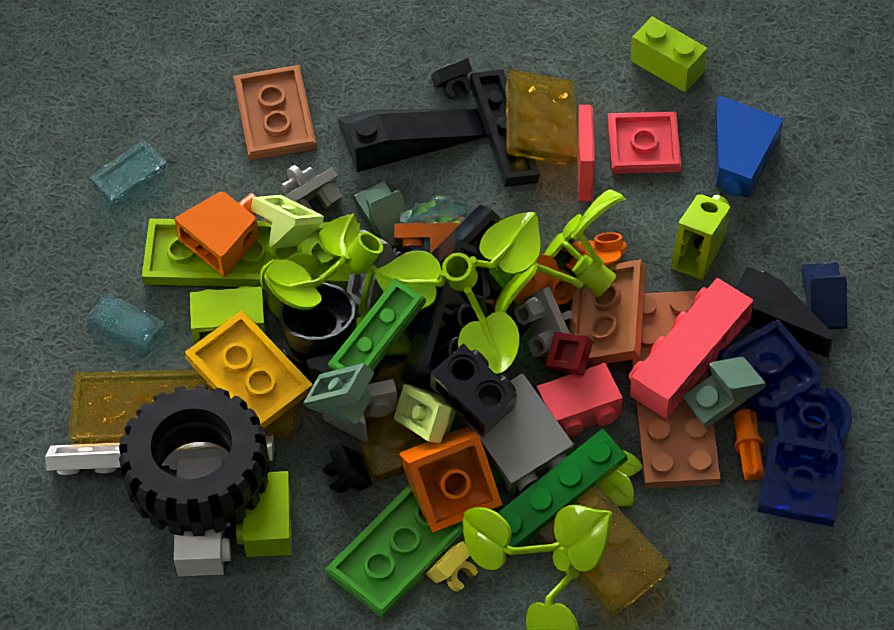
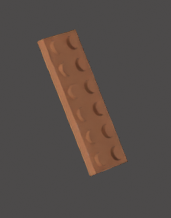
M698 291L644 294L640 358L631 360L632 369L637 362H644L650 356L651 349L660 336L666 337L669 334L677 316L682 311L686 313L693 306V301ZM707 372L703 375V377L698 381V383L693 388H695L708 378ZM684 400L681 401L667 419L636 401L644 488L720 485L714 424L705 429L684 403Z

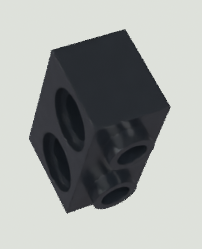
M464 343L431 372L430 387L482 437L515 408L517 394L511 381L503 375L498 377L489 368L487 359L475 349L471 351ZM458 370H465L472 377L468 380H459L454 377L453 373ZM487 395L493 396L499 403L495 406H486L480 401V398Z

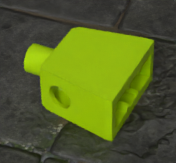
M701 194L697 195L678 223L671 269L699 280H704L726 236L731 207L724 197L714 195L710 198ZM704 237L701 245L696 249L694 246L695 239Z

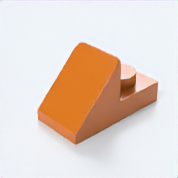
M461 223L394 224V238L396 242H403L404 248L424 247V242H430V253H432Z

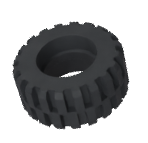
M195 385V389L187 390L185 386L176 387L173 393L166 395L165 392L154 396L152 404L144 403L136 410L138 418H130L124 428L126 435L120 438L119 451L121 456L119 457L126 490L130 501L135 504L136 511L142 518H150L151 525L160 530H164L168 526L171 534L183 536L185 531H192L193 536H205V531L215 529V532L218 533L227 529V523L233 521L237 524L246 518L245 510L247 508L254 510L260 502L259 493L262 494L266 491L270 463L264 429L260 426V420L255 411L250 408L248 409L247 402L239 396H234L231 399L227 390L216 387L215 391H210L208 385ZM193 442L213 443L230 453L222 466L211 474L200 478H177L160 469L169 454L177 448Z

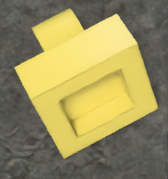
M461 541L450 547L425 574L436 584L446 579L448 586L453 591L458 592L465 587L458 579V571L465 572L470 578L476 576L478 571L471 562L465 561L470 554L466 544Z

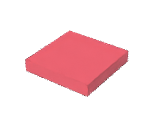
M579 105L577 138L579 201L593 200L595 153L593 107L591 105Z
M677 112L608 113L612 174L681 172Z

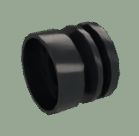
M323 283L316 287L322 300L315 308L300 310L283 302L279 308V323L283 336L284 354L308 380L307 359L338 352L357 327L356 306L351 295L341 287L329 283Z

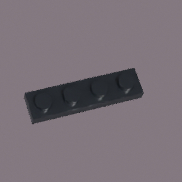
M504 70L471 73L469 80L504 187L538 183L540 173Z

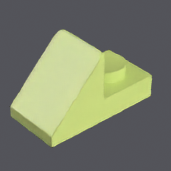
M282 195L252 197L251 211L264 217L266 223L272 224L269 248L271 249L298 246L323 223V215Z
M404 384L393 419L425 440L441 444L443 435L450 433L456 411L438 394L413 385Z

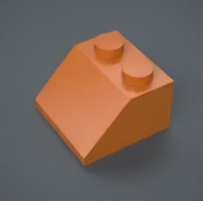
M466 426L443 435L441 444L428 441L398 453L410 489L432 533L463 521V514L468 509L475 507L494 509L502 505L480 436L470 427Z

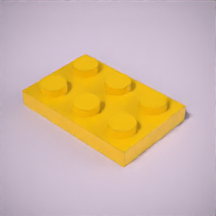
M243 310L185 351V359L214 390L216 387L227 390L231 399L234 396H239L247 402L248 409L250 408L255 411L259 417L260 426L263 429L304 399L313 386Z

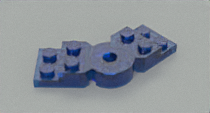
M777 319L720 350L717 359L720 361L744 357L766 383V387L745 401L752 412H756L759 421L774 423L775 438L771 439L757 512L833 527L846 453L843 449L847 444L852 424L851 408L838 391L830 387H826V390L819 388L822 370L780 319ZM807 421H814L819 425H812L807 423Z

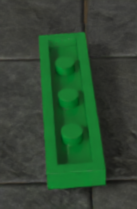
M603 428L498 512L511 527L512 537L508 544L509 546H523L555 520L560 509L575 504L628 461L624 451Z

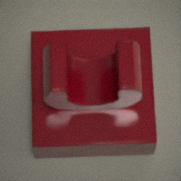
M555 332L545 366L553 372L583 376L593 341L589 336Z

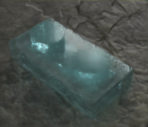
M143 139L89 176L91 185L111 205H114L167 168L165 159Z
M433 196L430 202L415 203L414 208L400 213V223H453L467 217L466 203L453 202V197Z
M105 292L86 316L87 324L145 354L166 329L165 321L108 292Z

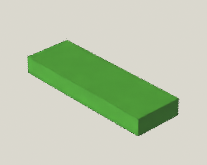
M395 278L328 363L329 368L334 371L365 363L373 371L427 302L425 297Z

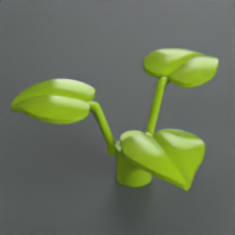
M611 189L605 191L590 205L583 216L581 214L574 216L564 227L563 232L558 234L544 252L545 255L554 258L564 247L578 261L572 269L576 274L575 278L543 265L533 264L526 271L516 274L502 289L495 303V312L501 311L506 313L509 305L536 272H542L571 283L578 289H581L584 285L596 297L601 296L613 283L616 274L603 264L605 261L597 255L584 233L587 227L600 215L617 203L626 200V198ZM571 238L573 240L579 238L590 257L586 254L582 256L570 245L569 240Z
M535 212L510 216L494 224L485 232L479 249L483 257L491 262L477 260L474 256L469 258L463 253H453L444 260L441 269L440 263L431 253L420 250L411 251L400 255L387 265L377 268L374 271L377 282L383 292H385L393 280L397 278L425 297L427 302L421 310L435 303L437 299L436 287L444 286L446 280L453 289L464 291L479 321L470 322L463 327L458 338V348L464 343L471 351L474 349L479 351L487 359L489 368L496 375L503 374L510 368L518 354L520 344L519 330L514 320L505 312H494L485 318L471 289L478 279L475 267L494 269L499 264L505 273L519 274L529 269L533 264H536L541 253V237L538 217Z
M355 214L342 216L326 224L318 235L319 244L325 253L333 258L340 259L323 275L311 281L309 273L301 265L290 260H277L267 268L264 275L265 282L272 293L283 303L296 309L309 310L318 306L322 300L316 287L322 285L343 265L351 274L360 275L366 273L358 309L361 317L357 318L358 326L369 312L366 304L374 271L377 269L373 263L383 251V244L375 235L369 232H360L358 234L360 229ZM404 332L386 355H408L411 342Z
M581 505L566 506L560 509L555 517L554 533L558 542L546 545L511 547L508 545L512 537L511 527L500 514L482 507H475L465 511L462 521L465 543L471 558L480 567L487 570L501 568L505 564L506 553L509 555L553 551L554 565L560 571L566 572L567 575L546 596L545 604L535 602L529 606L526 614L527 630H579L577 620L570 609L561 603L554 604V599L572 579L579 576L578 571H590L601 562L609 539L612 512L596 510Z

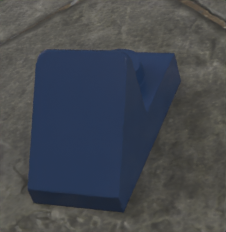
M838 262L802 264L801 273L807 307L828 329L847 328V280L845 276H840Z

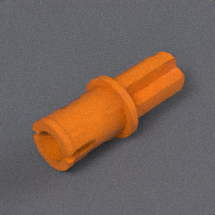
M743 409L733 415L737 436L734 449L740 454L744 479L751 482L753 480H761L764 476L761 457L764 441L758 431L756 412Z

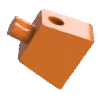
M225 192L216 193L174 219L178 240L220 275L226 277L258 241L259 231L257 219L255 218L257 214L251 211L252 197L257 196L250 193L238 203Z

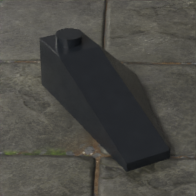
M371 109L337 118L357 172L488 137L477 109Z
M457 238L453 240L447 254L448 257L453 253H463L469 258L474 256L477 260L488 261V259L483 257L479 248ZM475 267L478 279L471 289L485 318H487V297L490 295L489 269ZM447 280L444 286L436 287L437 299L432 306L424 311L411 343L401 381L433 393L436 392L430 387L431 372L458 349V338L463 327L470 322L479 321L466 293L453 289ZM458 370L453 373L454 377L459 380H468L472 377L465 370Z

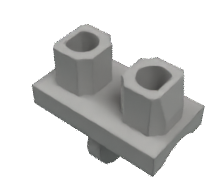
M293 165L287 169L289 180L281 184L284 192L288 193L284 197L311 210L313 209L308 201L315 197L326 211L340 203L343 198L335 183L338 174L333 167L311 179L315 176V172L311 167L301 171L297 166Z
M550 287L541 289L520 300V305L514 309L519 323L522 325L532 323L530 329L534 337L529 339L528 345L534 357L543 356L544 361L547 359L555 332L570 333L565 321L573 318L571 310L564 313L560 312Z

